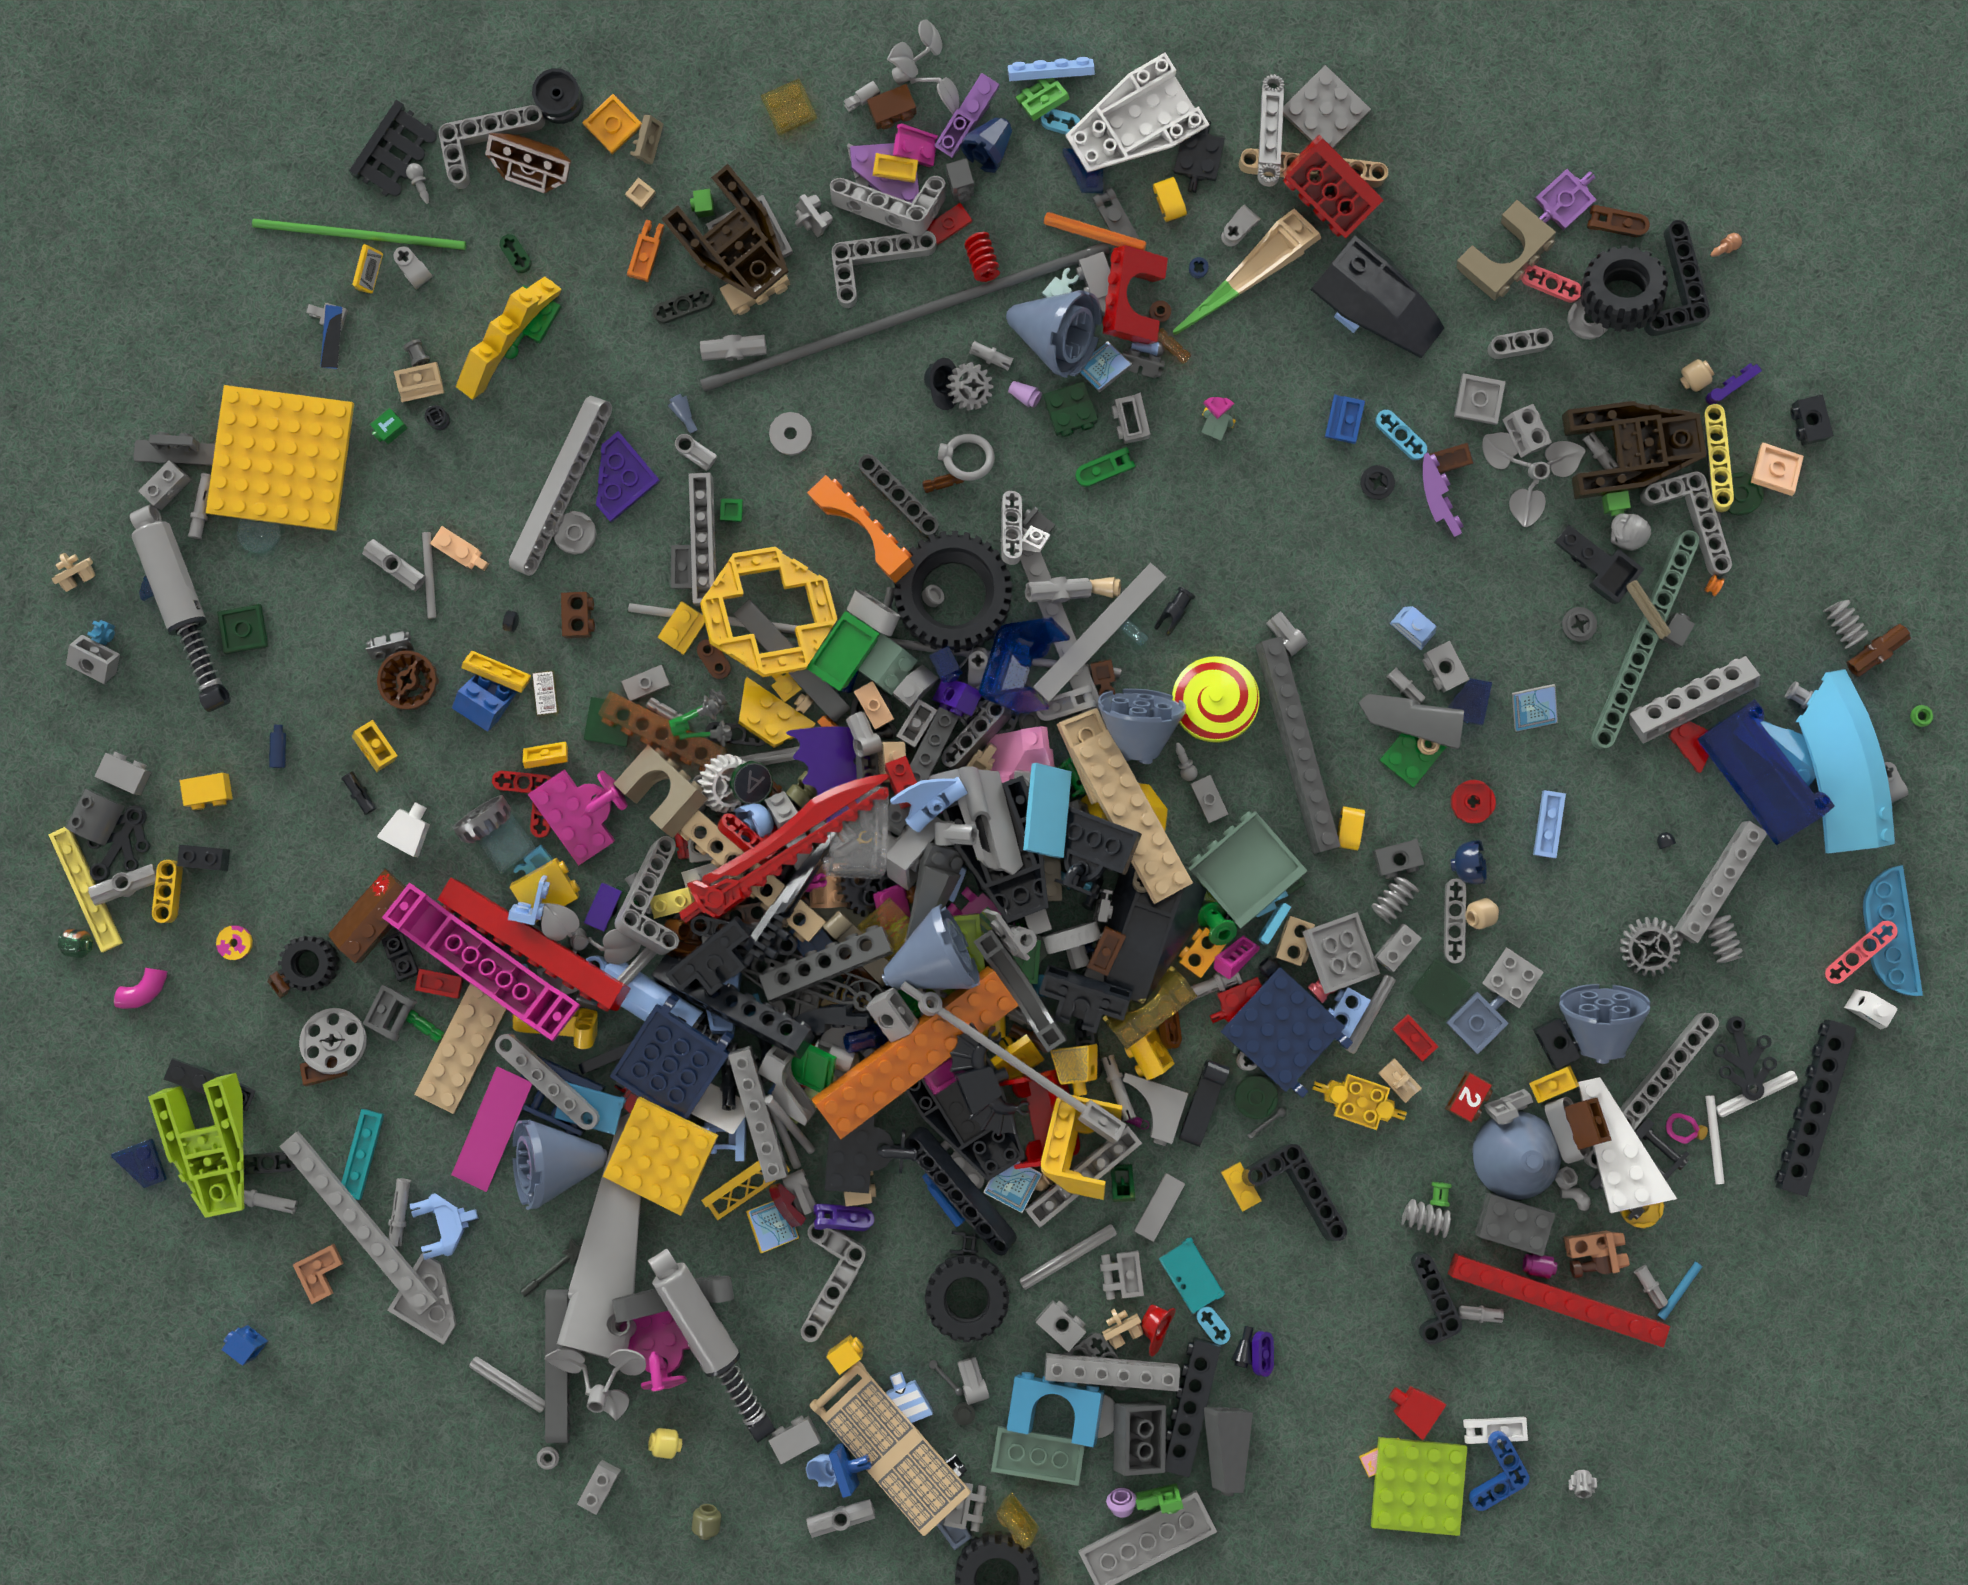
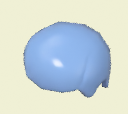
M820 1454L807 1462V1477L810 1480L815 1479L818 1482V1487H832L838 1483L828 1454Z

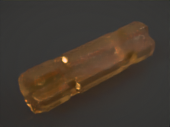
M1159 329L1157 341L1162 342L1164 347L1174 357L1177 356V359L1182 364L1186 363L1190 359L1191 354L1186 349L1183 350V347L1173 337L1168 336L1164 329Z

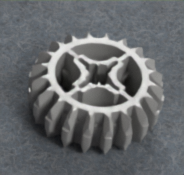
M1645 917L1644 924L1639 919L1636 920L1637 927L1630 924L1631 932L1624 931L1623 934L1627 938L1620 939V943L1625 945L1620 947V952L1625 953L1622 959L1624 961L1629 960L1627 966L1629 968L1634 966V972L1636 973L1642 968L1644 976L1647 975L1648 970H1650L1652 976H1655V970L1659 969L1661 974L1664 973V966L1671 969L1672 966L1669 962L1676 963L1678 961L1673 955H1680L1681 953L1676 948L1681 946V943L1676 940L1679 937L1678 933H1672L1674 930L1673 926L1666 928L1667 922L1665 920L1658 925L1659 921L1656 917L1652 923H1650L1648 917ZM1646 931H1655L1648 937L1640 936V934ZM1662 934L1668 939L1667 951L1659 946ZM1633 942L1642 948L1639 959L1632 953ZM1653 943L1655 948H1649L1647 950L1645 945H1651ZM1653 956L1661 958L1654 962H1645Z

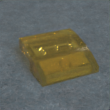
M889 897L857 927L862 933H866V929L874 925L885 928L894 954L885 957L889 961L905 943L910 918Z

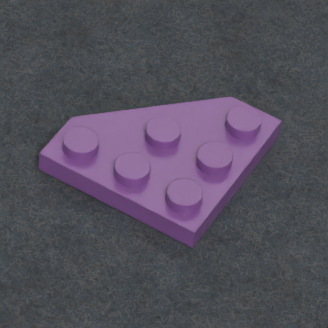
M895 143L850 146L852 171L863 177L875 190L910 203L913 202L919 193L917 172L915 183L872 176L876 153L893 156Z

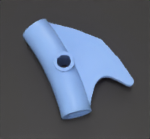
M959 777L954 779L922 780L891 798L890 802L892 804L910 803V812L905 821L913 830L921 832L944 809L968 793Z

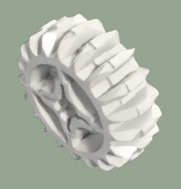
M730 754L718 755L717 759H710V765L704 764L706 770L705 772H700L703 777L697 781L704 789L701 793L708 798L704 803L706 806L716 812H733L735 808L741 806V802L732 794V788L730 787L731 775L737 766L746 763V761Z

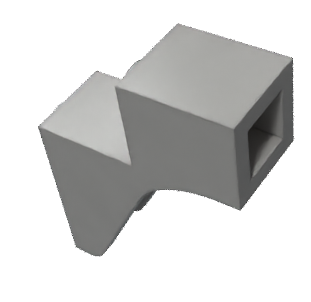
M785 791L765 799L766 806L778 829L798 813ZM804 833L803 835L799 836L798 838L787 844L786 848L788 849L798 841L805 838L806 834ZM797 854L798 860L794 865L796 870L799 869L810 854Z
M773 1046L766 1054L758 1073L776 1084L771 1095H773L775 1101L786 1114L805 1126L814 1115L816 1107L792 1074L791 1063L794 1056Z

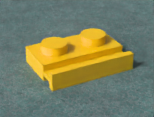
M681 601L658 635V638L685 655L705 625L704 617Z

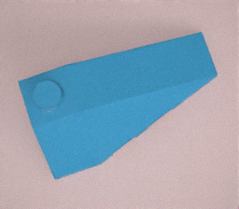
M1746 716L1733 731L1735 736L1804 790L1816 778L1803 734L1750 716Z

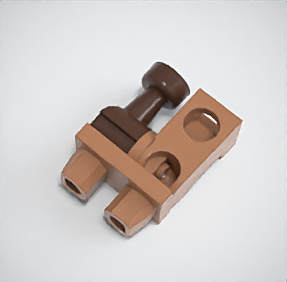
M1606 1230L1582 1235L1564 1236L1568 1257L1573 1259L1591 1255L1592 1261L1581 1263L1579 1260L1570 1261V1271L1574 1279L1582 1277L1583 1272L1617 1273L1620 1272V1268L1630 1265L1627 1253L1616 1254L1615 1247L1625 1245L1624 1234L1621 1232Z

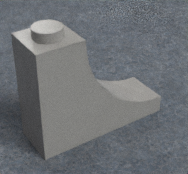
M1124 1072L1122 1081L1132 1085L1141 1092L1149 1105L1152 1117L1150 1137L1154 1138L1153 1142L1166 1146L1167 1143L1172 1144L1188 1093Z

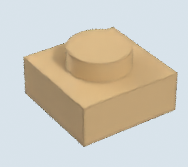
M640 178L625 193L626 197L642 210L656 194L655 190Z

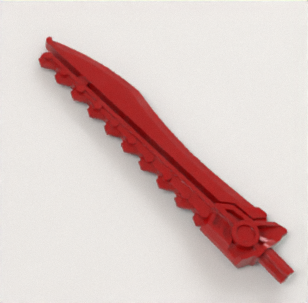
M880 774L853 780L816 796L767 839L737 858L704 875L702 881L694 880L687 883L695 901L679 912L680 918L687 923L701 912L707 913L716 919L720 918L744 901L746 897H750L753 892L752 886H765L768 875L780 876L783 871V864L795 865L798 860L797 854H810L813 850V843H826L828 832H841L843 821L856 822L859 817V810L871 811L874 806V799L886 800L889 796V791L885 786L861 802L857 803L855 801L888 780L889 775ZM844 807H849L847 811L741 879L726 878L715 885H711V883L726 875L739 876Z

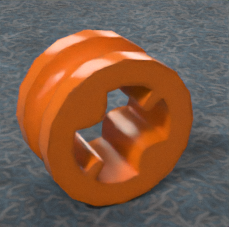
M1714 574L1710 578L1705 592H1712V595L1716 596L1724 584V579H1718L1717 575Z

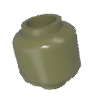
M703 1504L695 1509L692 1518V1532L702 1540H709L711 1537L716 1536L720 1531L722 1517L720 1511L711 1504Z

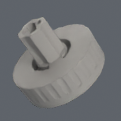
M1093 921L1043 936V941L1047 954L1066 950L1071 969L1073 970L1087 966L1089 959L1084 944L1100 939L1101 933L1098 922Z

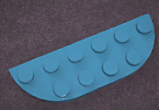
M1903 865L1889 868L1875 877L1868 886L1864 896L1863 916L1866 934L1882 921L1893 922L1898 930L1896 937L1872 956L1870 960L1876 975L1888 988L1904 995L1923 996ZM1883 925L1881 927L1883 932L1877 935L1876 931L1872 934L1879 940L1880 944L1884 942L1881 939L1884 935L1891 936L1893 934L1891 932L1893 928L1891 925L1888 927ZM1867 939L1868 949L1873 951L1876 948V942L1873 939Z

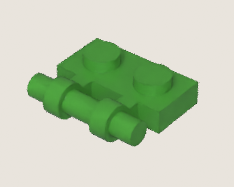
M1054 78L1039 79L1037 84L1029 89L1027 87L1021 90V94L1015 97L1017 103L1022 104L1023 109L1033 121L1069 100L1066 90Z

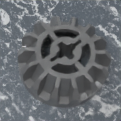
M499 795L472 810L452 828L462 842L474 843L504 824L510 818L511 807L503 795Z

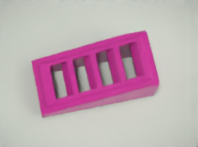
M1242 936L1215 957L1214 969L1226 978L1231 979L1259 951L1260 946Z

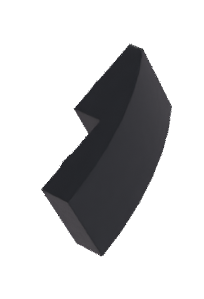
M398 932L381 939L387 959L391 961L397 981L402 982L418 975V967L403 933Z

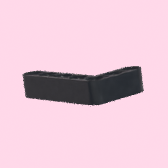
M1682 220L1673 221L1664 231V239L1682 306L1661 311L1656 316L1655 321L1660 324V329L1653 327L1652 322L1646 323L1644 330L1650 336H1658L1698 326L1710 315V308L1687 224ZM1672 228L1677 229L1680 233V236L1674 235L1672 233ZM1677 249H1682L1685 252V256H1680ZM1683 269L1688 270L1691 277H1686L1683 274ZM1688 290H1693L1696 298L1691 297L1688 294ZM1694 310L1699 311L1702 318L1695 317ZM1673 315L1680 318V324L1674 322Z
M1283 1145L1243 1170L1242 1180L1248 1186L1263 1185L1286 1171L1322 1236L1328 1241H1341L1346 1238L1347 1227L1299 1145ZM1289 1148H1291L1294 1152V1157L1292 1160H1290L1287 1156V1151ZM1271 1159H1273L1276 1163V1168L1274 1171H1272L1269 1168V1162ZM1300 1168H1303L1305 1171L1303 1179L1298 1176ZM1253 1170L1258 1174L1256 1182H1253L1251 1179V1172ZM1311 1187H1314L1316 1191L1314 1198H1311L1309 1195ZM1322 1206H1324L1327 1210V1214L1324 1218L1320 1214V1209ZM1334 1225L1338 1229V1233L1335 1237L1331 1233V1229Z

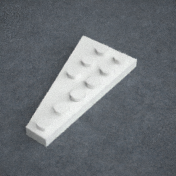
M1601 1078L1578 1082L1582 1101L1598 1097L1612 1139L1611 1141L1593 1146L1609 1212L1614 1213L1677 1199Z

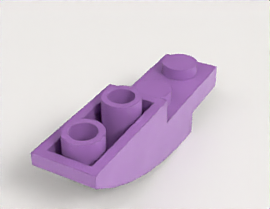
M981 73L959 110L955 111L934 146L953 158L961 148L964 137L974 130L989 108V103L999 89L1000 84Z
M1427 452L1424 454L1423 482L1427 502L1435 521L1438 522L1444 518L1455 537L1462 533L1460 528L1464 526L1458 515L1453 517L1450 512L1453 506L1448 497H1442V494L1449 491L1447 486L1450 485V482L1445 473L1440 475L1436 468L1440 466L1434 454L1430 456Z

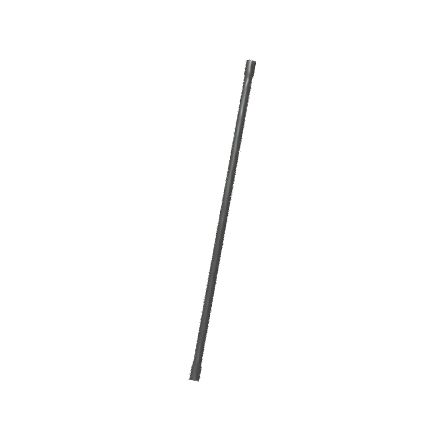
M1102 242L1085 250L737 369L701 379L702 388L706 392L721 387L726 383L1079 263L1080 259L1104 252V255L1110 254L1108 244Z

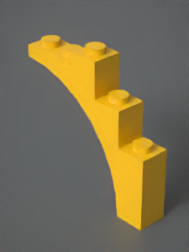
M543 277L527 289L521 287L512 293L503 314L490 322L483 341L470 349L456 388L472 400L483 393L498 364L519 334L545 306L560 295L562 289L554 284L553 281Z

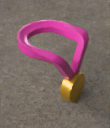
M1680 1113L1672 1114L1666 1122L1668 1135L1683 1144L1689 1143L1694 1138L1703 1140L1708 1132L1707 1127L1703 1125L1698 1126L1694 1118ZM1682 1118L1692 1124L1695 1132L1688 1137L1676 1135L1672 1130V1123L1675 1119Z

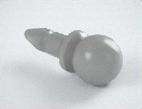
M412 163L408 165L406 175L412 180L411 184L416 185L422 200L428 204L429 194L423 183L426 180L423 177V168L419 164Z
M1176 743V753L1180 760L1178 767L1181 769V777L1186 781H1193L1198 774L1197 768L1192 765L1193 761L1191 759L1188 760L1182 745Z

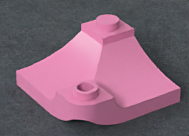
M1040 726L996 734L989 741L997 749L992 756L995 761L990 771H998L1002 783L1014 779V771L1016 770L1031 772V765L1033 763L1055 767L1053 749L1049 748L1047 727Z

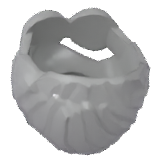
M1619 514L1612 521L1611 543L1619 548L1633 551L1648 542L1651 535V527L1639 515Z

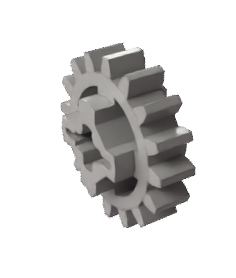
M973 362L967 365L965 363L961 364L959 368L952 370L954 375L948 376V379L952 381L951 384L946 385L947 388L952 390L948 393V396L955 397L953 404L959 402L960 409L965 407L968 411L973 408L975 410L979 409L981 405L988 403L986 398L992 397V394L988 392L989 389L993 388V385L988 383L992 380V377L985 376L987 369L981 371L980 364L975 366Z

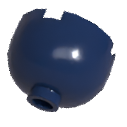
M1480 840L1462 844L1456 850L1455 858L1451 859L1452 871H1456L1458 877L1468 884H1485V880H1487L1486 859L1484 860L1483 854L1480 853V851H1484Z

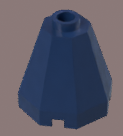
M993 118L964 137L962 140L963 144L961 145L962 152L970 162L973 163L976 160L983 166L980 169L983 171L996 173L1001 166L1012 133L1011 124L1004 118Z

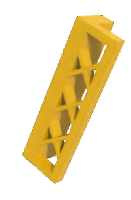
M757 1161L701 1201L705 1207H709L715 1218L719 1220L776 1180L767 1183L764 1180L763 1184L759 1187L751 1186V1176L754 1174L763 1175L760 1171V1163ZM748 1179L747 1185L741 1184ZM737 1186L746 1187L745 1197L742 1199L732 1198L733 1189ZM749 1188L755 1189L754 1191L748 1194ZM730 1192L729 1197L724 1196L725 1194ZM719 1198L728 1200L727 1209L719 1214L712 1203ZM731 1201H736L735 1204L730 1206Z

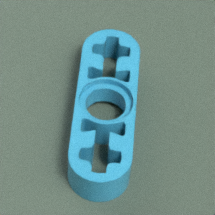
M1382 410L1375 418L1376 426L1410 459H1422L1424 454L1427 453L1425 442L1392 411ZM1380 416H1389V423L1392 426L1395 422L1398 424L1391 433L1388 431L1391 426L1387 423L1381 424L1382 418ZM1401 429L1406 432V440L1399 441L1396 439L1395 432ZM1411 437L1414 439L1411 442L1413 446H1421V455L1419 453L1413 454V447L1410 444L1407 448L1404 446Z

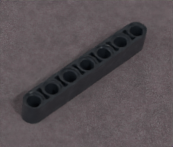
M917 1127L905 1140V1148L909 1150L915 1148L917 1150L916 1162L988 1247L997 1255H1005L1016 1242L1017 1236L1014 1230L931 1132L924 1127Z

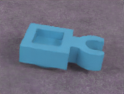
M102 620L100 622L93 621L94 629L92 632H88L87 635L92 637L91 640L106 645L115 635V626Z
M540 845L524 857L526 864L517 865L514 868V873L524 870L525 875L553 859L545 848Z

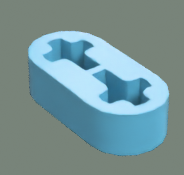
M1053 109L1041 116V124L1044 128L1065 135L1071 129H1068V125L1062 122L1069 123L1070 120H1073L1074 125H1076L1080 121L1078 116L1057 109ZM1050 114L1054 115V119L1058 120L1059 122L1052 121L1051 124L1047 123V119L1045 117H1049Z
M1204 1306L1198 1310L1196 1318L1212 1341L1219 1345L1227 1343L1230 1339V1331L1215 1310L1209 1306ZM1202 1312H1211L1210 1318L1214 1323L1210 1325L1207 1320L1202 1321ZM1217 1326L1220 1331L1225 1330V1338L1221 1339L1218 1337L1216 1339V1332L1213 1327Z

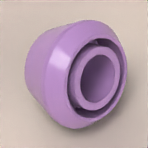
M1117 1488L1107 1496L1106 1502L1115 1516L1127 1517L1133 1512L1137 1498L1129 1489Z

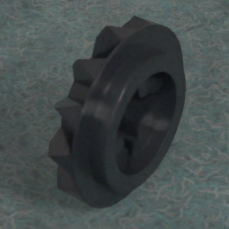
M1381 465L1367 468L1361 476L1360 485L1362 492L1369 498L1377 500L1388 497L1395 486L1394 475L1388 468ZM1380 475H1382L1380 478V482L1383 484V486H1378L1375 490H1373L1374 483L1371 482L1372 479L1376 480Z

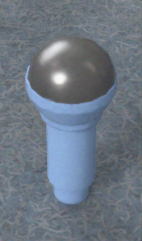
M1160 342L1153 344L1132 343L1131 347L1132 349L1159 357L1165 351L1164 345Z

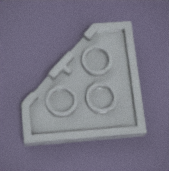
M422 1253L413 1269L439 1300L419 1315L399 1291L387 1311L444 1345L457 1325L446 1276L441 1262L434 1258L424 1260L423 1254L425 1253Z

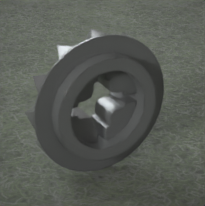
M1584 607L1570 609L1564 614L1561 622L1563 632L1567 635L1568 639L1576 642L1588 640L1594 635L1597 628L1596 617L1590 610ZM1575 619H1578L1579 622L1587 620L1582 626V631L1579 628H1571L1576 623Z

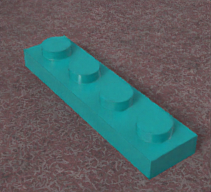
M361 1109L341 1182L357 1200H361L385 1115L367 1109Z

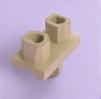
M66 553L60 555L61 562L57 563L56 567L58 570L65 567L66 570L55 575L52 581L54 584L59 583L67 592L77 586L72 577L73 574L78 572L84 582L96 576L91 566L93 561L89 557L73 565V562L79 560L77 555L74 554L69 557Z
M1393 1059L1378 1073L1404 1103L1422 1089L1396 1059Z
M1115 1308L1111 1310L1113 1317L1107 1319L1106 1322L1108 1326L1116 1322L1117 1324L1102 1332L1105 1340H1109L1115 1349L1125 1344L1120 1333L1128 1330L1133 1339L1143 1335L1140 1325L1141 1320L1138 1314L1121 1321L1128 1314L1125 1310L1117 1314Z

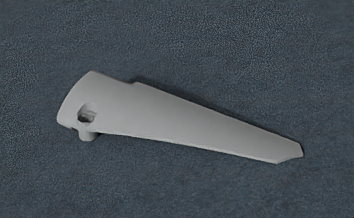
M630 1113L619 1119L617 1132L613 1137L603 1174L630 1117ZM604 1177L601 1178L568 1291V1298L570 1300L557 1344L609 1359L614 1351L628 1349L630 1337L636 1332V1323L633 1320L626 1321L628 1324L627 1329L624 1332L620 1331V1325L623 1322H616L612 1299L634 1294L641 1196Z

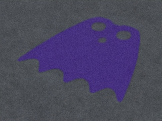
M814 727L786 732L787 735L796 738L800 743V747L793 755V758L804 762L808 766V773L802 782L803 784L815 787L817 796L839 785L857 780L856 765L853 762L856 758L853 747L854 737L849 727ZM864 756L865 759L870 760V756ZM866 773L864 778L869 777L871 775L869 773ZM846 806L834 815H832L831 817L827 818L826 823L833 820L843 812L847 811L849 807Z

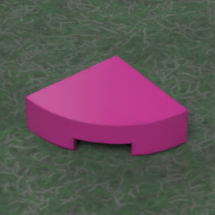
M1211 397L1203 402L1217 419L1234 405L1230 399L1222 397Z

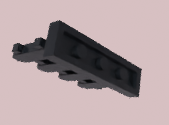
M397 99L349 170L351 175L358 180L363 176L364 179L362 181L367 185L369 182H372L383 189L382 194L386 197L388 194L392 196L401 194L402 189L396 183L400 176L409 179L406 175V169L412 158L416 161L424 159L425 152L420 147L423 141L433 143L437 138L436 133L432 130V124L428 122L427 125H424L413 117L414 112L411 110L406 113L404 111V104ZM397 122L399 126L396 130H393L392 128ZM405 128L418 136L415 143L401 135ZM384 140L387 141L386 146L382 148L381 145ZM393 146L406 154L403 161L389 152ZM372 158L376 159L372 166L369 165ZM381 164L395 172L391 179L378 171Z

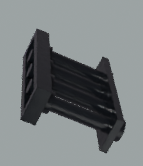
M1647 1118L1634 1132L1639 1140L1642 1138L1649 1140L1674 1162L1666 1172L1657 1166L1666 1181L1677 1168L1681 1170L1688 1163L1689 1160L1686 1157L1689 1153L1684 1151L1679 1156L1653 1133L1654 1130L1651 1128L1654 1123ZM1600 1172L1588 1183L1593 1190L1603 1189ZM1642 1207L1628 1209L1630 1213L1625 1218L1632 1220L1634 1217L1637 1220L1645 1210Z

